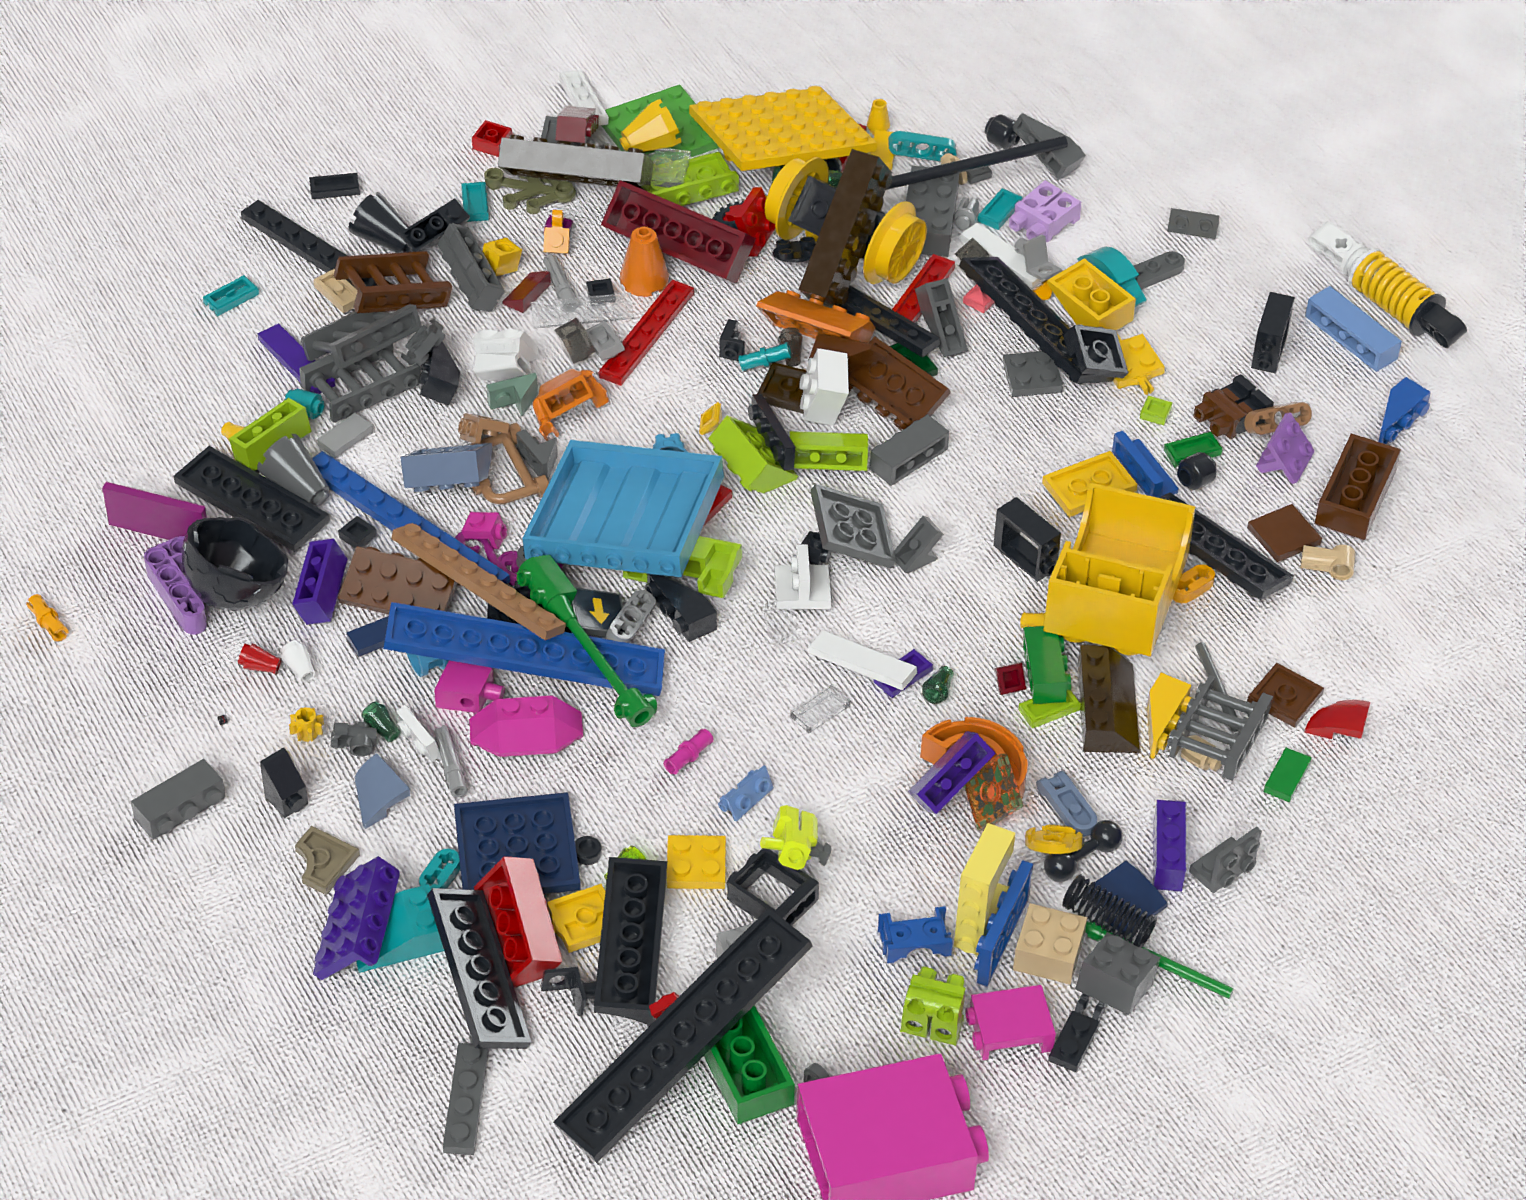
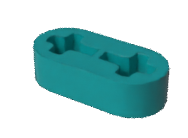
M449 848L438 851L420 875L419 885L423 886L428 883L432 884L430 889H448L460 872L458 852Z

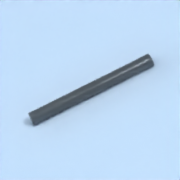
M1204 642L1198 643L1195 649L1208 677L1209 675L1215 677L1213 690L1228 695ZM1220 704L1224 713L1237 717L1234 709ZM1230 727L1232 732L1239 731V729Z

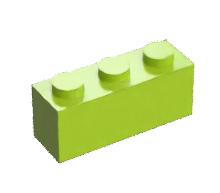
M287 398L230 437L229 441L235 460L255 471L259 462L263 465L266 460L263 456L264 453L276 441L284 436L291 439L293 438L292 434H297L302 439L312 432L306 408Z
M790 431L789 437L796 447L794 468L867 471L868 434Z

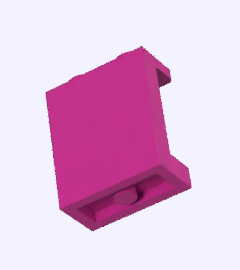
M1042 985L971 995L970 1007L965 1009L966 1021L968 1026L973 1025V1047L975 1051H980L982 1060L989 1059V1052L991 1050L1038 1043L1041 1053L1051 1052L1055 1043L1056 1033Z

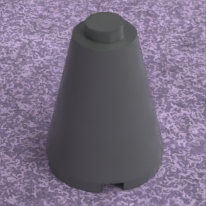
M292 434L293 438L291 439L287 436L282 437L264 453L263 456L266 460L263 465L260 462L258 463V471L272 482L307 502L317 506L323 504L329 497V486L301 438L297 434Z

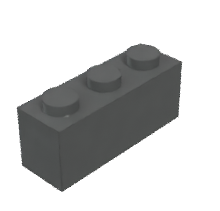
M929 415L914 421L909 427L895 433L892 438L871 450L870 470L890 486L894 485L948 450L949 430Z
M203 758L131 800L134 819L154 840L224 799L226 795L223 779Z

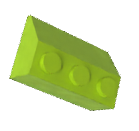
M727 415L708 438L714 446L713 451L727 461V468L741 478L740 484L748 491L756 490L764 494L795 481L799 477L794 470L784 471L779 462L775 461L771 449L766 446L763 436L757 432V428L753 425Z

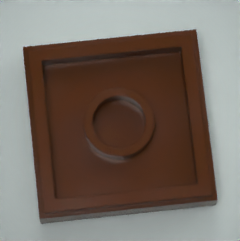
M1293 504L1251 520L1247 525V529L1276 562L1302 553L1304 545L1316 547L1321 545L1322 537Z
M1276 662L1248 695L1247 702H1258L1262 693L1273 696L1269 714L1295 728L1323 695L1324 687Z

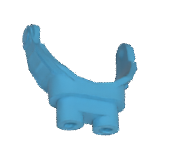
M673 433L670 437L666 438L664 434L655 436L653 449L688 452L684 447V443L681 442L679 433Z

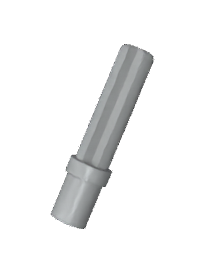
M548 254L543 259L546 270L550 272L557 298L561 301L565 311L572 312L578 307L574 290L568 283L557 257Z
M442 725L440 728L435 729L434 735L444 766V776L446 781H448L451 795L453 797H462L468 792L464 778L465 773L460 765L451 731L447 726Z

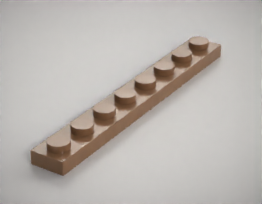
M411 523L393 529L392 540L542 639L547 640L564 633L566 623L558 619L553 613L541 608L533 600L526 598L513 587L497 579L495 575L486 572L475 562L468 560L455 549H451L438 538L422 530L420 526Z

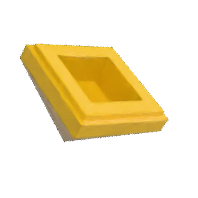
M719 402L701 414L699 434L704 435L714 431L723 421L721 404Z

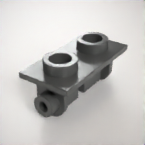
M1171 208L1167 232L1216 239L1220 215Z

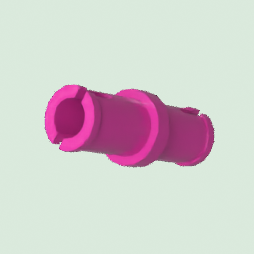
M701 728L690 740L683 741L678 746V750L664 760L665 769L670 774L674 773L676 775L687 763L694 762L699 757V753L713 743L712 734L707 729L703 730Z

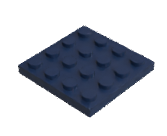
M568 792L454 804L462 890H474V886L503 857L533 859L539 874L543 894L581 890Z

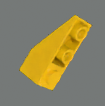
M1160 673L1150 689L1147 703L1150 758L1152 759L1156 757L1159 750L1164 751L1167 747L1170 732L1173 729L1177 730L1179 718L1183 712L1186 713L1188 703L1192 698L1190 697L1192 685L1164 673Z

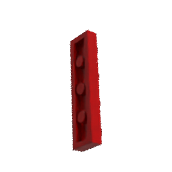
M932 254L892 310L916 323L922 313L915 289L926 283L949 278L955 269V261Z

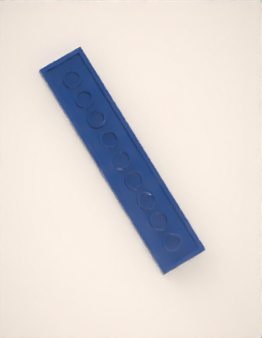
M391 602L383 648L385 650L613 688L573 633L564 632L544 640L521 624ZM590 637L628 689L638 688L642 694L660 696L665 649Z

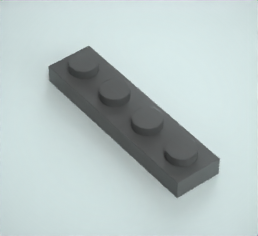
M458 1043L443 1140V1153L474 1155L489 1055V1049L474 1048L473 1044Z

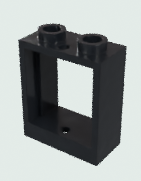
M1275 292L1269 293L1257 331L1251 368L1276 374L1289 332L1295 297Z
M1015 497L997 509L993 546L1035 581L1038 582L1046 576H1051L1058 560L1061 532L1018 497ZM1022 532L1030 540L1037 544L1038 549L1034 545H1032L1028 540H1026L1023 536H1021L1020 533Z
M762 848L757 854H752L746 864L738 872L734 871L727 880V900L755 919H758L770 908L790 925H793L819 899V882L800 869L796 870L783 866L778 860V854L770 849ZM765 872L794 891L776 910L747 891Z

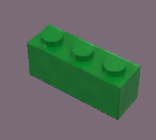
M1044 626L1023 627V651L1033 704L1066 702V692L1071 690L1070 674H1065V671H1068L1067 655H1062L1064 652L1063 636L1043 631Z

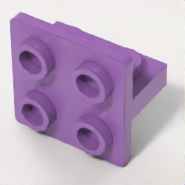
M1285 413L1266 449L1262 452L1256 467L1260 473L1282 469L1291 484H1294L1301 477L1314 454V449L1291 413Z

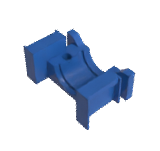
M946 906L935 907L934 917L892 922L890 913L879 914L877 932L880 933L883 955H886L887 964L894 963L900 958H907L911 951L918 948H927L933 954H940L945 957L952 956L953 941L951 932L946 933L945 929Z

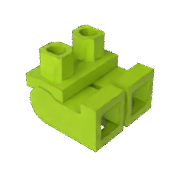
M923 966L918 975H912L904 1002L900 1032L926 1038L931 1025V1040L956 1046L964 1023V1015H962L966 990L964 987V977L951 974L948 976L947 982L936 980L937 972L932 968ZM908 1021L918 1022L922 1027L912 1026ZM937 1029H946L950 1031L951 1034H942Z

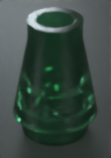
M941 666L935 674L924 682L922 694L929 703L939 704L948 698L951 681L954 677V672L950 667Z
M375 701L362 711L361 717L364 719L363 722L369 724L370 728H376L377 733L385 738L387 742H393L400 736L401 731L396 726L384 704Z

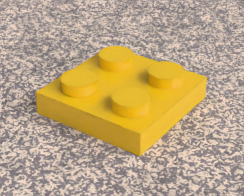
M668 835L667 889H725L726 836Z

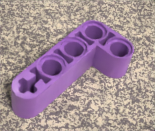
M179 536L148 549L144 553L145 567L148 579L182 629L188 634L196 635L202 633L207 628L205 607L183 574L185 571L182 565V545L185 536Z

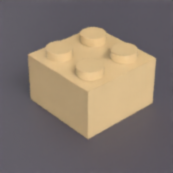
M1030 903L1015 949L1013 970L1071 985L1085 937L1087 917Z

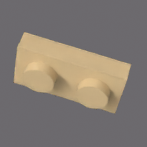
M335 269L315 278L314 287L342 313L353 309L357 290L346 279L336 280L333 276Z

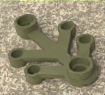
M490 168L484 173L485 183L491 190L500 189L501 186L522 190L503 196V207L507 210L515 209L518 206L517 202L539 194H546L540 198H531L526 201V211L529 214H537L541 211V206L555 201L567 203L576 196L575 188L568 181L541 179L540 181L539 178L522 176L519 177L527 179V181L504 177L503 171L499 168ZM542 182L550 183L551 186L544 185Z

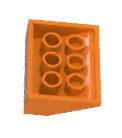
M787 290L786 293L777 291L761 299L756 304V307L772 325L816 339L818 333L869 343L875 330V326L869 321L870 317L864 314L856 313L855 316L850 315L842 307L833 305L832 308L823 306L824 303L815 298H810L809 301L800 298V294Z

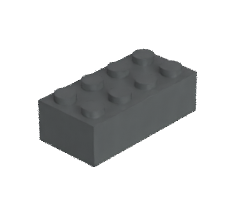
M911 166V172L929 167ZM960 173L908 185L906 201L914 205L916 217L924 220L927 226L926 240L921 252L923 255L936 254L942 257H949Z

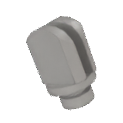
M967 197L962 198L958 210L954 214L957 228L966 230L975 224L979 213V201L977 198H971L970 202Z

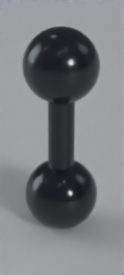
M1111 820L1099 821L1091 830V840L1084 843L1078 851L1064 854H1048L1044 861L1046 875L1053 881L1065 882L1074 876L1077 868L1076 862L1093 851L1099 850L1105 853L1115 851L1123 840L1120 826Z

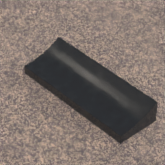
M609 857L594 1013L620 1016L647 1025H651L654 1022L649 1005L656 1002L668 861Z

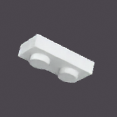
M404 705L398 709L396 713L400 722L397 723V726L406 738L411 736L414 740L412 744L419 755L425 754L431 762L439 758L440 752L435 740L407 706Z

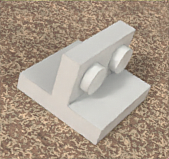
M797 545L796 556H791V565H774L776 609H831L828 565H809L808 545Z

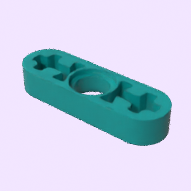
M895 131L888 137L889 150L895 155L940 161L942 156L948 153L953 156L957 155L956 143L950 138L905 131ZM922 143L929 145L924 150L916 148L917 145Z

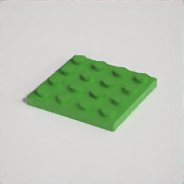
M680 84L606 109L605 112L609 117L608 125H601L616 146L619 147L620 151H625L619 141L622 138L621 132L648 104L660 99L663 103L659 104L661 108L666 106L679 130L675 137L676 139L681 137L682 142L671 148L642 152L647 154L654 162L653 168L683 161L720 148L689 114V105L696 103Z

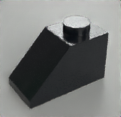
M284 747L260 761L265 798L284 818L299 812L304 806L308 805L306 785Z

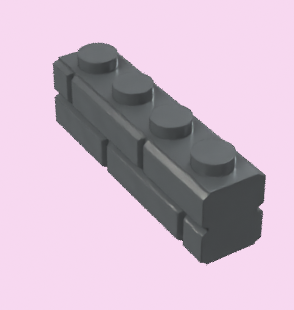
M455 223L449 224L444 232L445 235H442L437 243L442 252V259L449 264L451 268L450 273L458 280L460 284L459 289L469 300L468 305L476 311H493L498 303L497 300H500L505 292L504 288L469 227Z

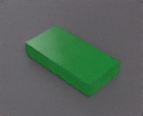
M1211 432L1166 443L1163 449L1174 468L1178 467L1182 459L1197 452L1206 453L1211 458L1222 455V447Z
M1285 747L1264 786L1263 792L1290 803L1311 764L1312 757Z

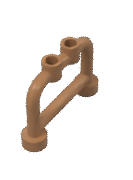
M518 423L509 425L508 434L499 433L498 437L490 436L480 441V444L492 443V446L503 444L525 486L503 494H496L493 492L490 481L487 478L480 481L479 486L472 487L475 495L483 494L486 500L493 504H506L534 494H538L542 498L549 484L545 475L535 477L533 480L515 446L517 444L516 433L521 431Z

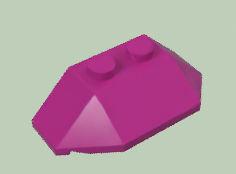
M553 695L495 699L469 719L470 743L499 757L558 753L575 740L583 737L581 711Z

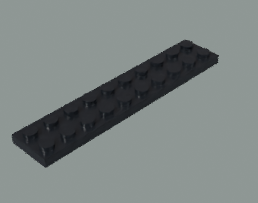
M768 908L553 1121L555 1126L591 1159L598 1163L813 947L811 941Z

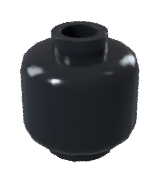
M1003 114L991 117L984 130L987 141L1002 149H1008L1012 145H1017L1021 138L1013 130V125L1016 121Z
M1194 453L1180 461L1177 477L1183 486L1191 490L1200 489L1212 483L1216 478V463L1206 453Z

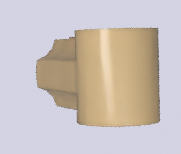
M1304 545L1300 568L1329 572L1334 579L1348 580L1354 574L1355 550L1348 545H1337L1333 549Z

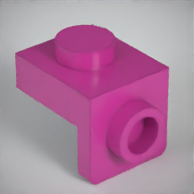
M470 512L463 526L462 534L465 539H489L493 549H499L507 536V527L497 512Z

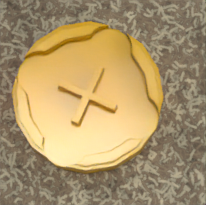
M1045 825L1042 826V830L1035 831L1036 827H1032L1025 833V846L1036 852L1064 854L1075 852L1082 848L1083 834L1081 832L1076 834V830L1072 827Z

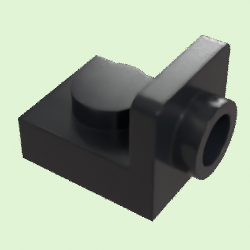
M728 319L719 339V357L739 361V355H745V341L741 340V332H738V321Z

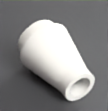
M293 640L282 647L281 659L299 677L301 682L311 680L316 673L312 667L306 645L302 644L299 640Z

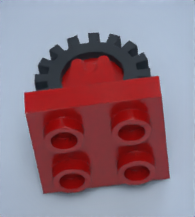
M753 187L745 201H742L740 204L739 201H735L734 205L726 204L727 207H721L719 209L720 212L716 211L715 216L712 218L756 238L748 257H757L776 229L775 224L768 221L765 216L767 198L762 187Z

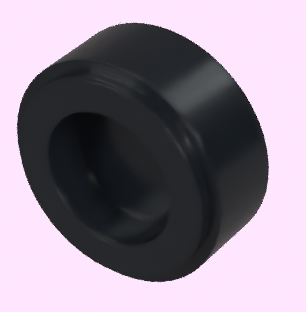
M583 836L575 841L579 864L592 865L600 860L602 846L598 839L592 836Z

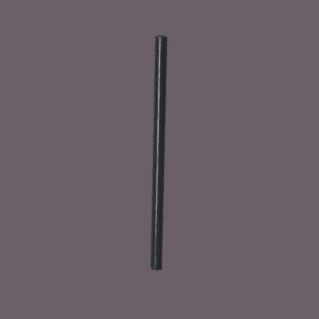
M1065 136L895 175L892 176V183L886 190L1067 148L1068 142Z

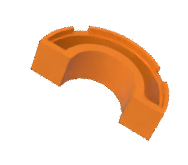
M965 717L964 721L951 722L949 719L940 722L922 735L920 758L935 764L966 731L977 733L996 753L985 766L991 770L993 765L995 773H997L999 765L1002 772L1008 769L1006 778L1013 775L1011 784L1016 786L1010 793L1017 795L1011 799L1012 806L1016 807L1014 801L1020 798L1022 801L1025 792L1028 761L1023 752L1024 747L1021 742L1005 727L990 720ZM1007 756L1009 764L1003 767L1001 759ZM995 776V780H994V784H995V785L998 784V780H997V777H996V776ZM1005 780L999 783L1001 788H1003ZM1002 790V795L1008 793V791Z

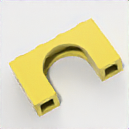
M987 823L961 874L954 947L966 953L979 955L976 952L978 941L981 935L986 936L988 933L987 924L991 914H997L999 910L997 904L1002 891L1007 892L1009 889L1008 886L998 882L1013 853L1015 832Z

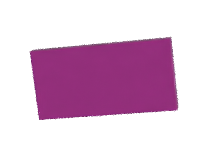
M105 482L102 487L108 523L111 526L170 540L175 537L185 536L189 526L197 519L207 518L206 508L202 505L110 482Z

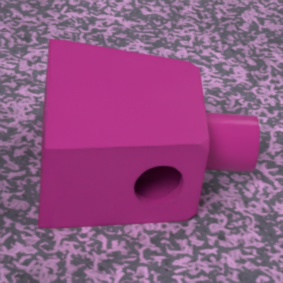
M449 660L434 689L436 708L478 713L482 710L487 699L493 701L495 699H503L505 686L494 684L493 668Z

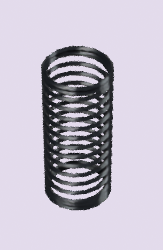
M1082 874L1078 875L1065 893L1062 906L1067 910L1072 909L1073 913L1078 912L1079 916L1086 917L1087 911L1093 905L1090 915L1087 916L1090 923L1095 922L1096 926L1101 925V929H1106L1108 933L1112 932L1114 936L1118 935L1119 937L1121 936V931L1128 924L1121 938L1142 948L1154 930L1157 917L1151 914L1146 919L1147 911H1144L1142 914L1141 908L1135 911V904L1129 908L1130 901L1123 905L1124 898L1118 901V895L1112 898V891L1106 895L1107 888L1100 892L1101 885L1095 888V882L1089 885V878L1085 880V876H1082ZM1080 901L1078 909L1074 911L1076 904ZM1086 904L1084 912L1080 914L1082 907ZM1097 909H1098V912H1097V915H1096L1095 919L1092 920V915H1093V914L1097 911ZM1104 912L1101 922L1097 924L1098 918ZM1110 915L1107 925L1103 927L1104 921ZM1116 918L1113 928L1109 930L1110 924ZM1122 921L1118 932L1115 933V928ZM1134 927L1130 938L1126 940L1127 934ZM1137 934L1135 941L1132 943L1133 937Z

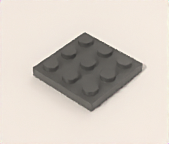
M815 483L810 492L823 549L864 560L875 565L892 568L897 561L883 504Z

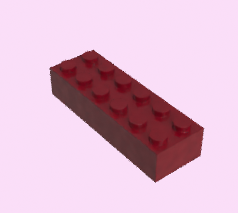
M621 180L617 185L601 223V226L628 238L631 237L632 232L637 228H651L656 232L663 253L735 284L738 282L756 238Z

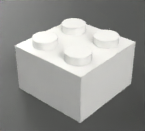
M817 348L814 357L809 359L807 372L802 374L800 379V389H803L800 409L804 410L805 421L834 425L849 394L847 353Z

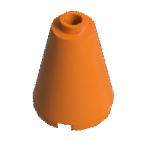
M640 227L631 234L620 271V284H623L625 291L632 295L648 297L652 296V292L659 290L660 293L667 287L669 272L656 232L648 227Z

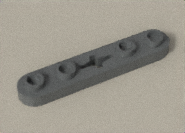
M1170 251L1134 265L1139 274L1135 279L1141 290L1182 273L1185 258L1178 252Z

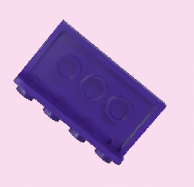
M377 856L364 865H359L349 874L342 875L334 885L335 893L333 901L328 908L329 916L326 926L321 933L322 942L320 949L315 956L316 964L313 975L320 980L329 977L357 960L364 962L368 966H373L378 962L400 876L399 870L381 857Z

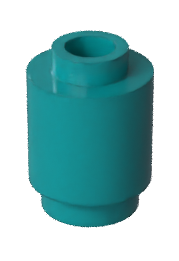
M298 388L295 390L291 389L286 393L284 400L290 398L304 406L308 418L316 419L323 413L325 403L320 394Z

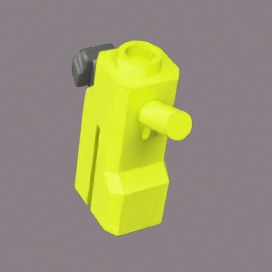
M788 805L780 806L773 823V836L775 838L762 837L760 847L779 850V862L789 868L803 869L806 861L810 860L811 856L818 857L819 863L825 866L832 848L827 842L824 846L818 842L817 817L813 813L802 810L800 813L799 830V809Z

